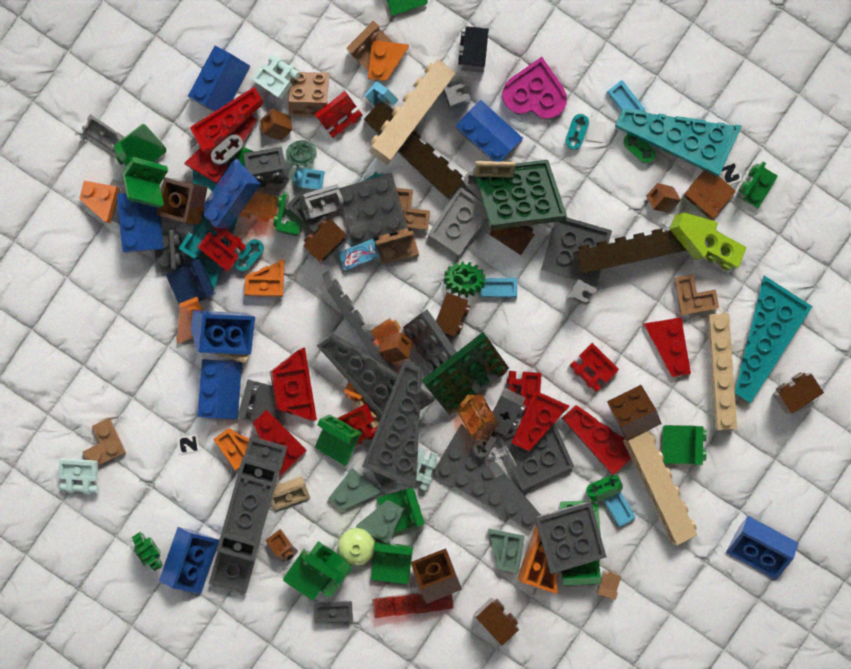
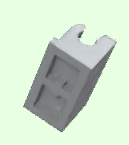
M458 84L449 88L448 86L444 87V95L450 110L470 103L469 93L463 95L461 93L463 92L462 88L464 85Z
M90 114L87 118L88 122L82 126L83 133L115 153L114 145L122 140L124 136Z
M338 184L303 194L299 200L306 220L342 209L341 203H344Z
M578 279L573 284L567 298L574 299L580 303H586L589 301L587 298H584L586 294H595L597 289Z

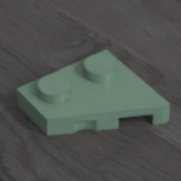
M352 468L328 499L342 510H345L379 494L381 490Z
M387 500L359 522L356 528L363 529L370 535L388 544L391 542L405 508Z
M488 529L498 569L518 574L525 535Z

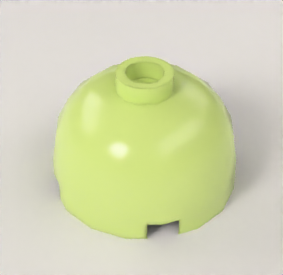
M350 528L339 538V555L349 565H364L374 556L375 539L363 529Z

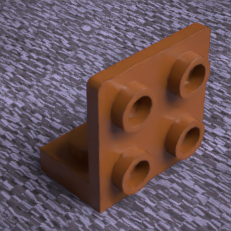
M703 170L682 196L706 217L713 220L736 191L721 177Z

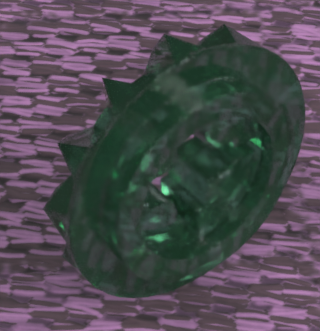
M299 140L289 145L286 150V157L291 165L294 164L297 167L304 165L307 167L309 163L313 164L314 159L317 158V150L311 142ZM299 150L304 154V158L299 155Z

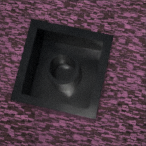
M466 26L465 31H461L460 46H464L463 51L459 50L458 65H462L461 70L484 72L489 28Z

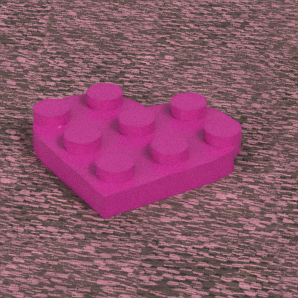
M540 57L510 78L502 90V99L505 106L515 114H525L533 111L542 119L554 118L564 110L567 104V94L564 87L543 57Z

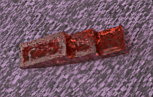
M421 592L372 598L374 618L414 613L420 614L454 608L452 594L427 604Z

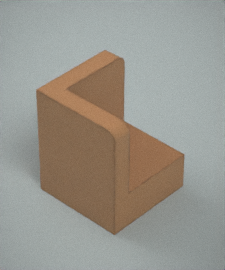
M603 570L601 584H598L596 593L616 600L621 576Z

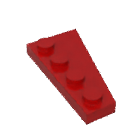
M253 87L189 127L204 154L207 156L258 110L264 104V101L256 88Z
M250 116L229 136L238 135L244 143L258 122V119ZM232 140L231 146L228 148V150H230L232 147L238 148L239 141L234 142ZM199 148L184 165L218 184L234 158L223 166H216L211 159L212 152L206 156L202 149ZM226 151L222 154L216 153V160H224L223 155Z
M573 406L561 417L611 475H614L631 459L623 442L626 439L599 422L579 406Z

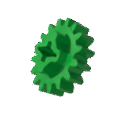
M461 261V265L455 262L453 267L448 266V270L444 273L443 283L446 284V290L451 289V294L458 293V297L464 294L468 298V294L475 296L476 292L481 293L482 288L485 286L486 276L483 274V269L478 270V265L471 266V262L466 265Z
M141 531L132 536V541L135 544L134 552L142 564L150 566L154 571L162 567L161 551L153 539L145 537Z

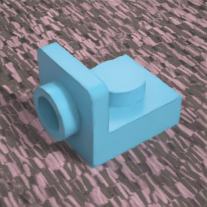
M377 81L364 95L374 106L379 102L385 104L389 102L394 106L398 102V99Z
M297 166L293 174L294 185L302 188L322 189L325 171Z

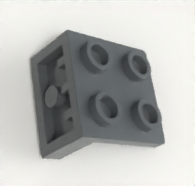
M282 146L244 153L246 169L261 184L259 188L265 187L270 183L282 184L285 183V180H289Z
M169 230V232H162L164 249L155 250L156 271H173L183 266V257L179 253V247L182 244L181 235L175 230Z
M248 379L237 417L255 420L267 409L278 420L280 410H277L275 407L272 385Z

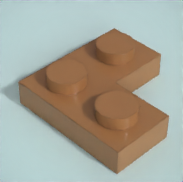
M396 188L408 228L428 230L430 210L411 209L413 189Z
M693 274L674 278L681 315L719 308L716 289L697 293Z
M111 418L92 426L99 444L82 451L86 460L98 461V465L126 453Z

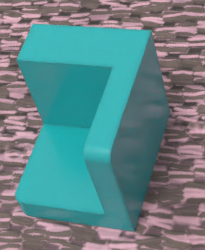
M188 233L179 249L192 258L199 259L202 251L197 246L202 240Z

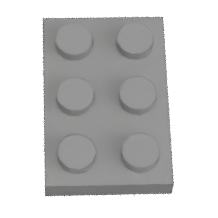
M459 187L428 235L460 256L486 217L482 201Z

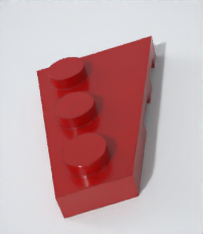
M267 409L253 421L260 439L288 446L280 476L307 451Z

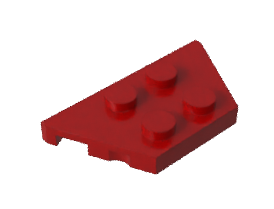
M300 348L270 371L275 407L277 410L310 421H316L317 417L306 349Z

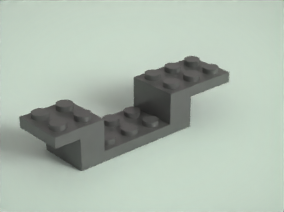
M250 436L245 455L240 464L216 551L218 552L209 584L246 594L261 543V535L288 446Z

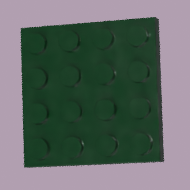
M548 159L515 163L514 177H475L474 168L473 175L490 230L566 221L567 214Z
M482 332L421 381L444 410L451 415L457 412L467 401L472 400L482 389L489 387L496 378L503 376L509 367L485 333Z

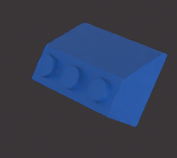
M214 45L188 97L215 112L234 99L250 65Z
M482 100L472 107L455 126L457 131L493 162H502L523 139Z
M238 159L232 162L204 203V216L215 228H230L261 185Z
M126 193L117 194L122 252L130 253L164 249L161 216L156 215L157 207L130 201Z
M193 310L191 331L197 352L251 354L255 316L241 312Z
M202 359L198 417L238 419L242 362Z
M747 516L735 533L726 553L777 580L794 559L798 542Z
M177 527L159 582L173 589L201 594L219 539L191 529Z

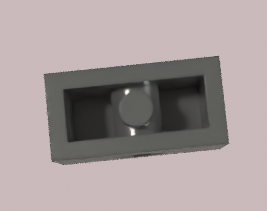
M504 388L486 427L504 436H507L509 430L513 432L518 422L515 420L516 416H521L526 407L522 405L525 398Z

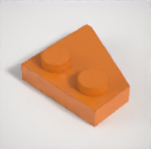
M372 40L368 79L388 81L401 58L408 50L409 44Z
M84 181L79 199L104 222L110 224L120 188Z
M281 259L273 265L265 266L257 272L246 275L244 295L283 297L285 260Z
M198 297L179 304L178 331L176 335L178 344L193 338L191 331L193 310L204 311Z
M228 428L213 440L233 469L237 470L240 468L242 458L245 455L249 438Z

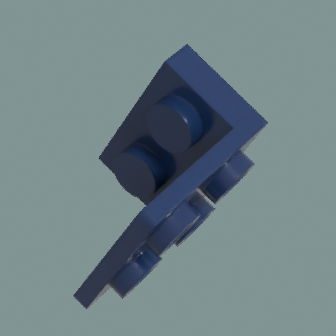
M196 259L192 263L166 274L178 304L195 297L202 301L216 295L201 259Z

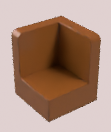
M270 109L260 120L263 135L282 141L293 130L290 116L274 109Z
M657 183L646 195L653 210L670 213L681 201L673 186Z
M402 332L388 335L383 338L379 353L390 363L408 359L413 343Z

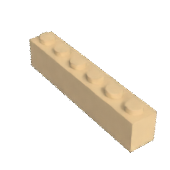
M437 59L434 64L429 63L424 70L426 75L423 79L421 77L417 79L413 85L415 87L412 93L408 91L402 100L405 103L402 107L397 106L391 114L394 116L390 122L386 120L380 129L383 132L380 136L375 135L369 143L371 145L369 152L386 165L390 163L444 91V87L450 83L456 74L455 71Z
M729 313L707 315L715 429H737Z
M646 431L628 441L624 440L623 442L671 544L679 545L697 536L695 531L697 529L696 524L687 514L689 512L688 507L679 497L680 490L671 480L672 473L663 463L664 456L655 446L656 439L654 435Z

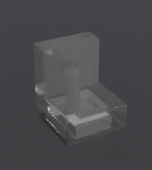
M507 446L483 458L494 478L511 471L517 466Z

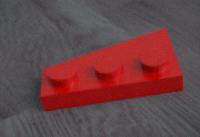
M682 317L643 323L671 377L691 374Z
M534 390L511 443L529 451L570 406Z

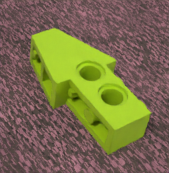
M688 213L674 216L670 230L695 260L704 258L707 261L719 264L720 268L727 271L739 268L747 247L716 230L717 222Z

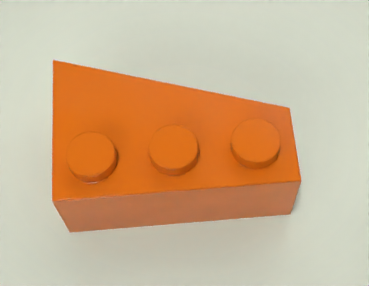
M535 525L517 579L522 583L558 594V572L551 574L549 571L538 528Z

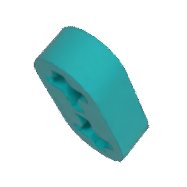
M584 114L575 115L571 121L565 139L566 146L569 149H578L583 143L589 126V119ZM583 118V122L586 124L585 126L582 125L578 131L576 130L578 124L575 120ZM577 133L579 144L576 143L572 146L569 138H573L574 134Z
M257 239L249 241L246 248L238 254L239 257L234 263L235 267L240 271L249 270L263 254V243ZM257 243H259L260 246L258 248L260 249V251H255L252 255H250L249 253L252 250L251 245H256ZM248 255L249 259L246 261V263L248 264L247 267L242 266L240 268V262L238 260L240 258L245 259Z

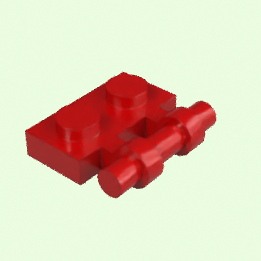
M344 91L319 110L315 116L326 130L332 126L334 127L328 132L334 138L338 134H343L344 130L351 124L357 123L363 114L359 109L352 114L351 111L357 106L346 91ZM343 117H348L340 124H338V121L341 120Z
M212 226L217 231V234L214 236L208 232L197 248L228 272L239 257L234 250L238 248L240 251H243L246 245L241 242V238L231 234L228 228H215ZM223 237L230 242L228 247L221 242Z
M593 343L579 355L583 360L580 365L575 360L569 365L574 370L573 373L576 376L579 375L586 382L585 385L588 388H592L595 392L601 388L597 383L600 378L607 383L619 370ZM587 366L596 373L593 377L584 370Z
M509 371V378L506 379L508 390L515 393L516 385H521V396L525 398L522 405L526 406L524 409L526 410L534 390L541 392L542 373L522 372V379H516L517 371Z
M367 404L337 418L356 430L359 428L363 430L364 433L361 434L356 447L367 439L372 440L378 427L372 428L369 423L375 420Z

